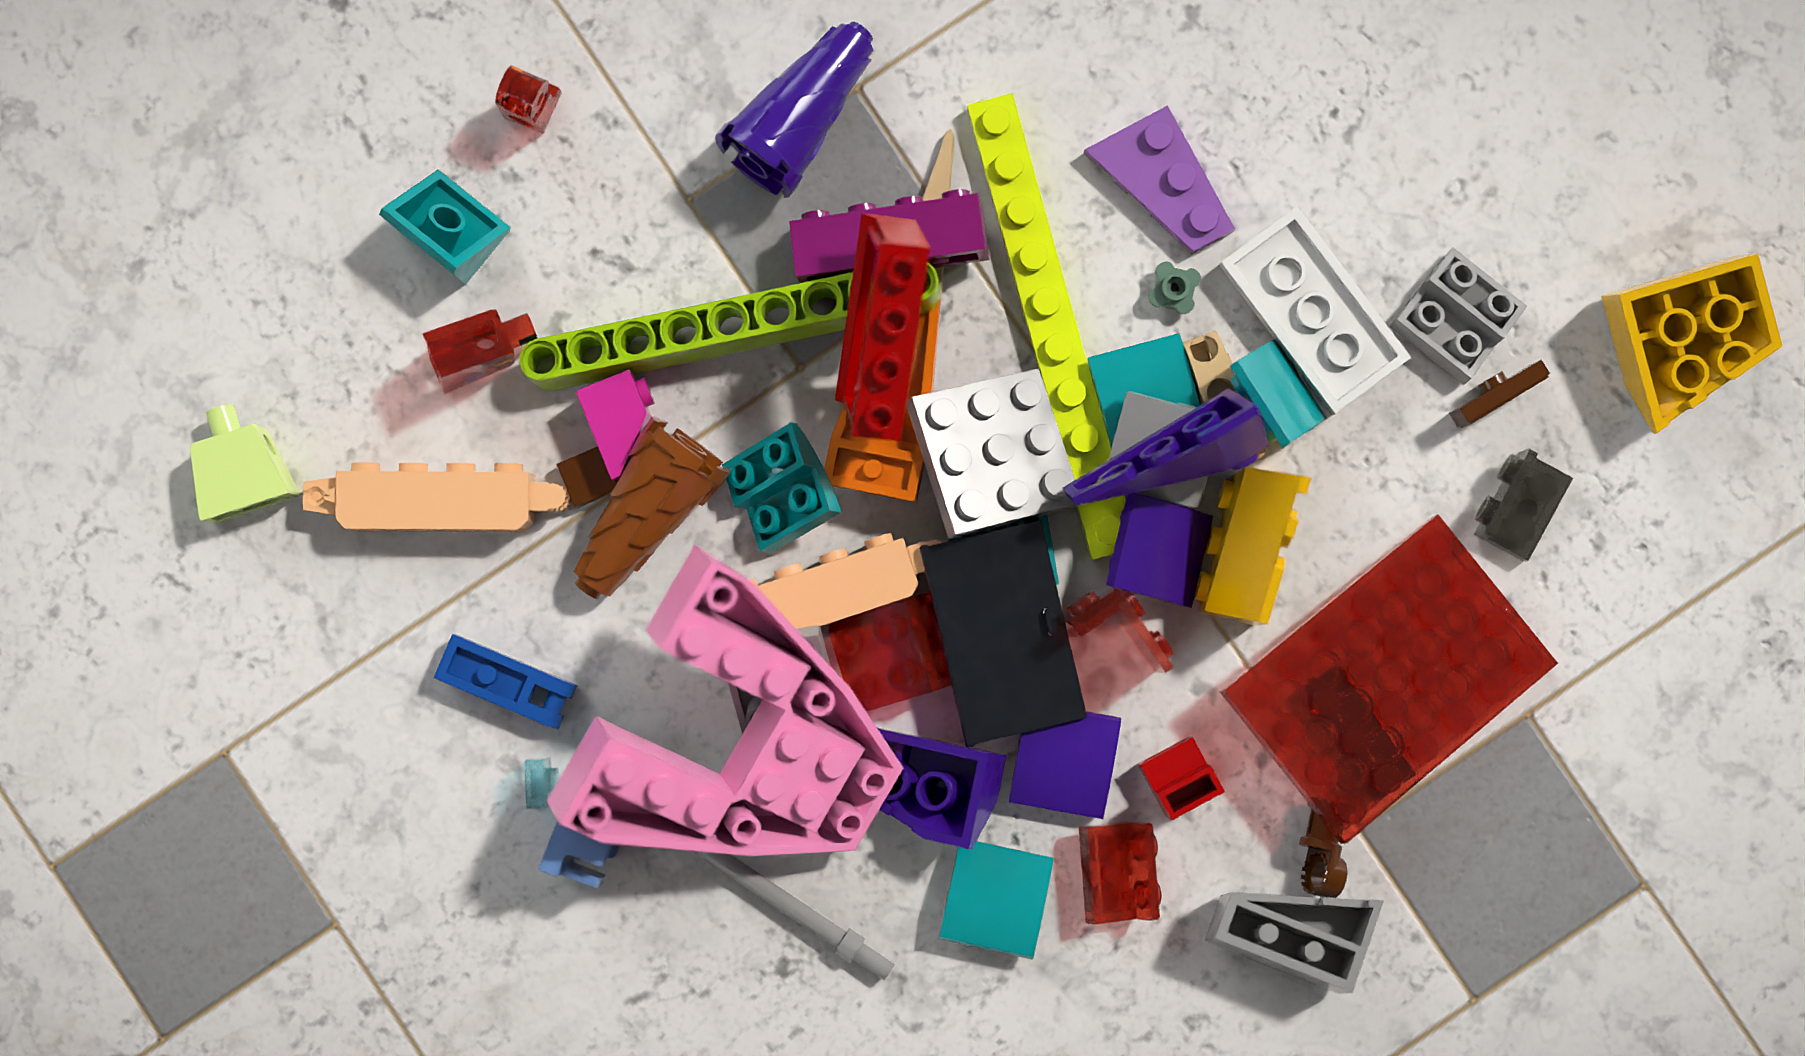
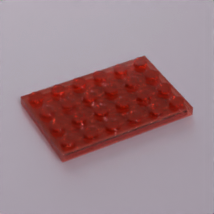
M1439 514L1428 519L1223 688L1220 693L1340 844H1347L1554 668L1558 662Z

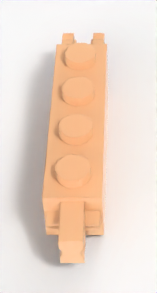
M351 463V471H336V477L304 482L302 501L303 510L335 515V519L345 529H352L353 531L526 532L535 523V513L564 512L565 509H569V505H572L570 495L565 486H560L559 483L555 484L554 482L552 484H549V482H536V475L530 472H523V464L495 463L494 472H475V464L447 463L446 472H428V464L399 463V471H380V463Z
M887 533L864 541L866 547L864 551L848 556L846 548L835 550L819 556L821 562L819 566L803 571L801 563L793 564L774 571L776 580L759 586L755 578L748 580L760 589L796 629L815 625L822 627L912 597L918 586L916 575L925 573L920 546L940 544V540L936 541L934 539L930 541L929 539L927 543L923 541L906 547L903 538L894 541L892 534Z

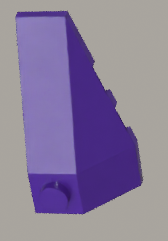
M1227 389L1064 486L1062 489L1066 496L1076 506L1222 473L1231 468L1232 470L1243 469L1257 460L1258 452L1269 446L1261 413L1256 404Z
M877 727L903 766L902 772L879 810L910 827L911 831L923 839L972 850L998 801L1007 755L972 747L967 748L959 744Z

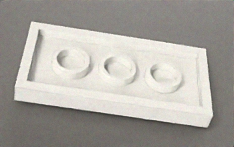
M1298 206L1219 264L1332 416L1412 358Z

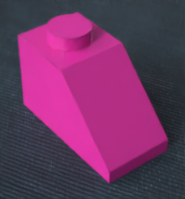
M630 370L576 391L610 478L614 482H618L631 458L628 454L644 426L651 418L648 407L655 404L645 378L636 380L635 375Z

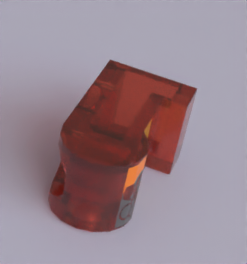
M510 65L499 84L495 104L504 118L544 134L562 91L547 80Z

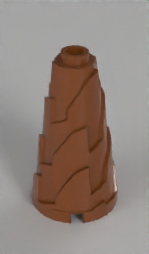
M652 416L630 450L628 456L631 458L610 494L612 498L590 532L588 538L591 540L574 570V573L579 577L575 582L576 586L594 599H599L602 594L610 597L633 571L638 572L670 533L672 534L699 505L703 506L724 483L731 472L727 467H720L723 462L680 429L677 428L672 435L663 430L668 422L658 417Z

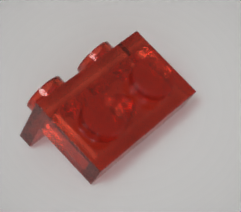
M1125 821L1078 827L1085 922L1096 925L1134 919L1159 920V905L1162 894L1157 882L1155 857L1158 852V843L1154 835L1152 823Z

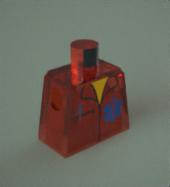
M491 309L422 333L426 352L444 394L515 364L513 349L537 339L534 326L527 313L502 322L496 309ZM482 340H491L495 343L493 347L488 349L477 346Z

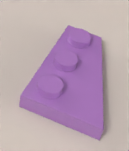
M1168 105L1084 150V154L1095 165L1098 164L1126 194L1129 193L1151 213L1150 216L1191 254L1229 235L1235 230Z

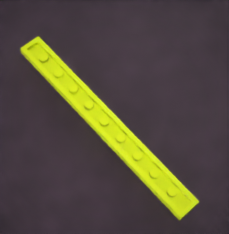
M1009 93L967 105V112L1037 366L1076 480L1108 461L1111 446L1014 95ZM1124 495L1076 506L1091 560L1114 553L1120 527V516L1126 502Z

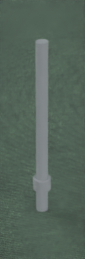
M692 851L835 947L834 953L850 963L853 959L883 980L887 978L894 967V963L863 943L865 941L864 937L850 928L847 932L733 855Z

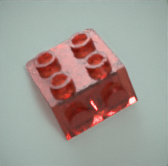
M1117 587L1107 589L1099 596L1094 591L1088 592L1066 608L1070 616L1065 619L1067 631L1072 637H1083L1112 615H1115L1156 673L1166 674L1174 668L1168 659L1174 655L1172 648L1158 630L1155 632L1148 631L1140 619L1146 612L1130 590L1125 593L1124 591L1121 592Z
M930 592L902 599L841 619L829 625L828 632L842 678L851 688L866 712L951 686Z

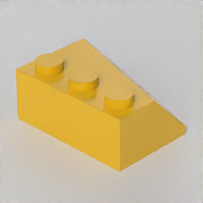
M1758 253L1733 256L1601 296L1625 387L1654 434L1669 426L1672 420L1686 410L1693 409L1708 399V395L1728 381L1735 380L1783 347Z
M1245 467L1234 473L1231 481L1224 479L1217 507L1224 509L1220 527L1212 526L1206 546V553L1213 555L1209 572L1200 573L1194 595L1195 600L1201 601L1199 612L1250 625H1267L1269 623L1285 569V558L1278 556L1281 547L1288 548L1291 539L1295 536L1299 522L1297 510L1292 509L1297 493L1307 495L1312 478Z

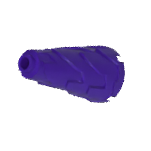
M854 21L850 22V24H840L837 28L832 26L807 53L802 55L778 78L768 84L733 120L721 127L715 135V141L723 155L732 146L738 154L731 163L741 173L764 190L776 196L784 188L782 191L784 198L790 197L804 177L802 176L818 153L828 130L841 113L846 97L871 62L869 56L874 50L871 44L873 37L870 32Z

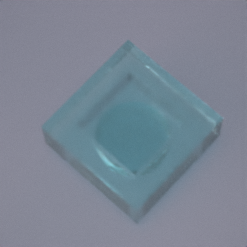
M551 757L524 760L526 809L549 807L547 800L560 779L559 769L551 768Z

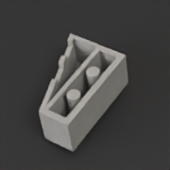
M1230 892L1220 895L1204 941L1335 993H1353L1384 900H1354Z

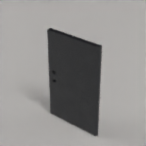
M1041 520L931 546H920V553L966 747L971 748L978 743L1086 718L1085 704Z

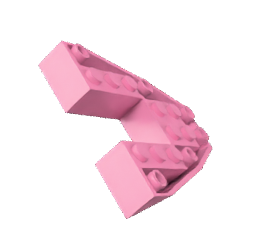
M694 545L645 631L661 650L763 700L720 773L714 772L595 716L547 800L548 805L559 824L602 843L745 856L855 851L902 772L903 766L851 688L753 582L697 545Z

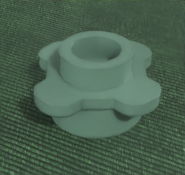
M1171 262L1160 263L1155 269V274L1158 277L1154 289L1149 292L1148 298L1150 303L1157 308L1164 306L1169 309H1176L1179 314L1191 312L1195 306L1192 299L1195 287L1201 283L1200 273L1194 268L1186 271L1174 268ZM1172 284L1179 286L1178 292L1171 291L1170 287Z

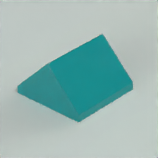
M439 169L382 207L379 213L383 219L465 285L501 243L511 228Z

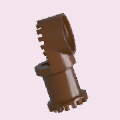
M1309 797L1307 805L1311 807L1306 836L1300 837L1299 845L1308 847L1305 865L1301 870L1305 871V875L1302 874L1300 878L1305 880V882L1302 881L1301 886L1304 887L1303 890L1308 894L1337 898L1343 891L1347 881V864L1344 859L1340 858L1342 846L1339 844L1344 815L1350 814L1351 807L1338 802L1334 804V801L1327 803L1325 799Z

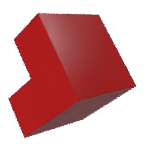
M1191 736L1138 763L1162 812L1171 821L1225 793L1212 766L1207 764L1194 738Z

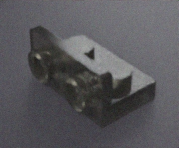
M1530 448L1518 452L1516 456L1513 454L1508 456L1497 476V479L1502 481L1494 498L1490 495L1485 498L1475 516V521L1480 524L1474 535L1523 562L1529 561L1573 480L1571 476L1536 458L1538 453Z

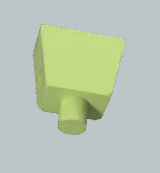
M233 404L219 406L206 412L213 437L194 442L190 446L200 521L217 523L300 496L281 455L265 427L256 424L241 427Z

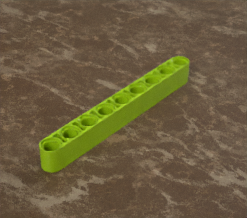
M930 263L927 266L925 280H928L931 285L929 290L923 294L920 314L931 311L938 304L941 297L938 275ZM853 272L537 338L528 342L523 347L520 353L519 364L522 371L539 388L546 391H554L602 381L626 370L636 374L845 330ZM822 298H832L837 302L835 309L827 315H818L813 312L815 303ZM783 307L790 311L784 323L779 325L767 323V316L773 309ZM731 317L743 319V324L736 333L732 335L720 333L722 323L726 319ZM693 327L696 329V334L689 343L684 345L674 343V337L681 328ZM639 336L649 338V344L642 353H628V347L633 339ZM593 346L602 347V354L596 362L592 364L582 363V356L588 348ZM555 356V365L549 372L545 374L536 373V366L543 357Z

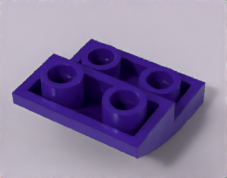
M1139 493L1127 494L1125 506L1120 516V527L1114 553L1109 562L1106 586L1192 608L1213 516Z
M1086 711V718L1020 733L1009 802L1103 819L1116 757L1121 717Z

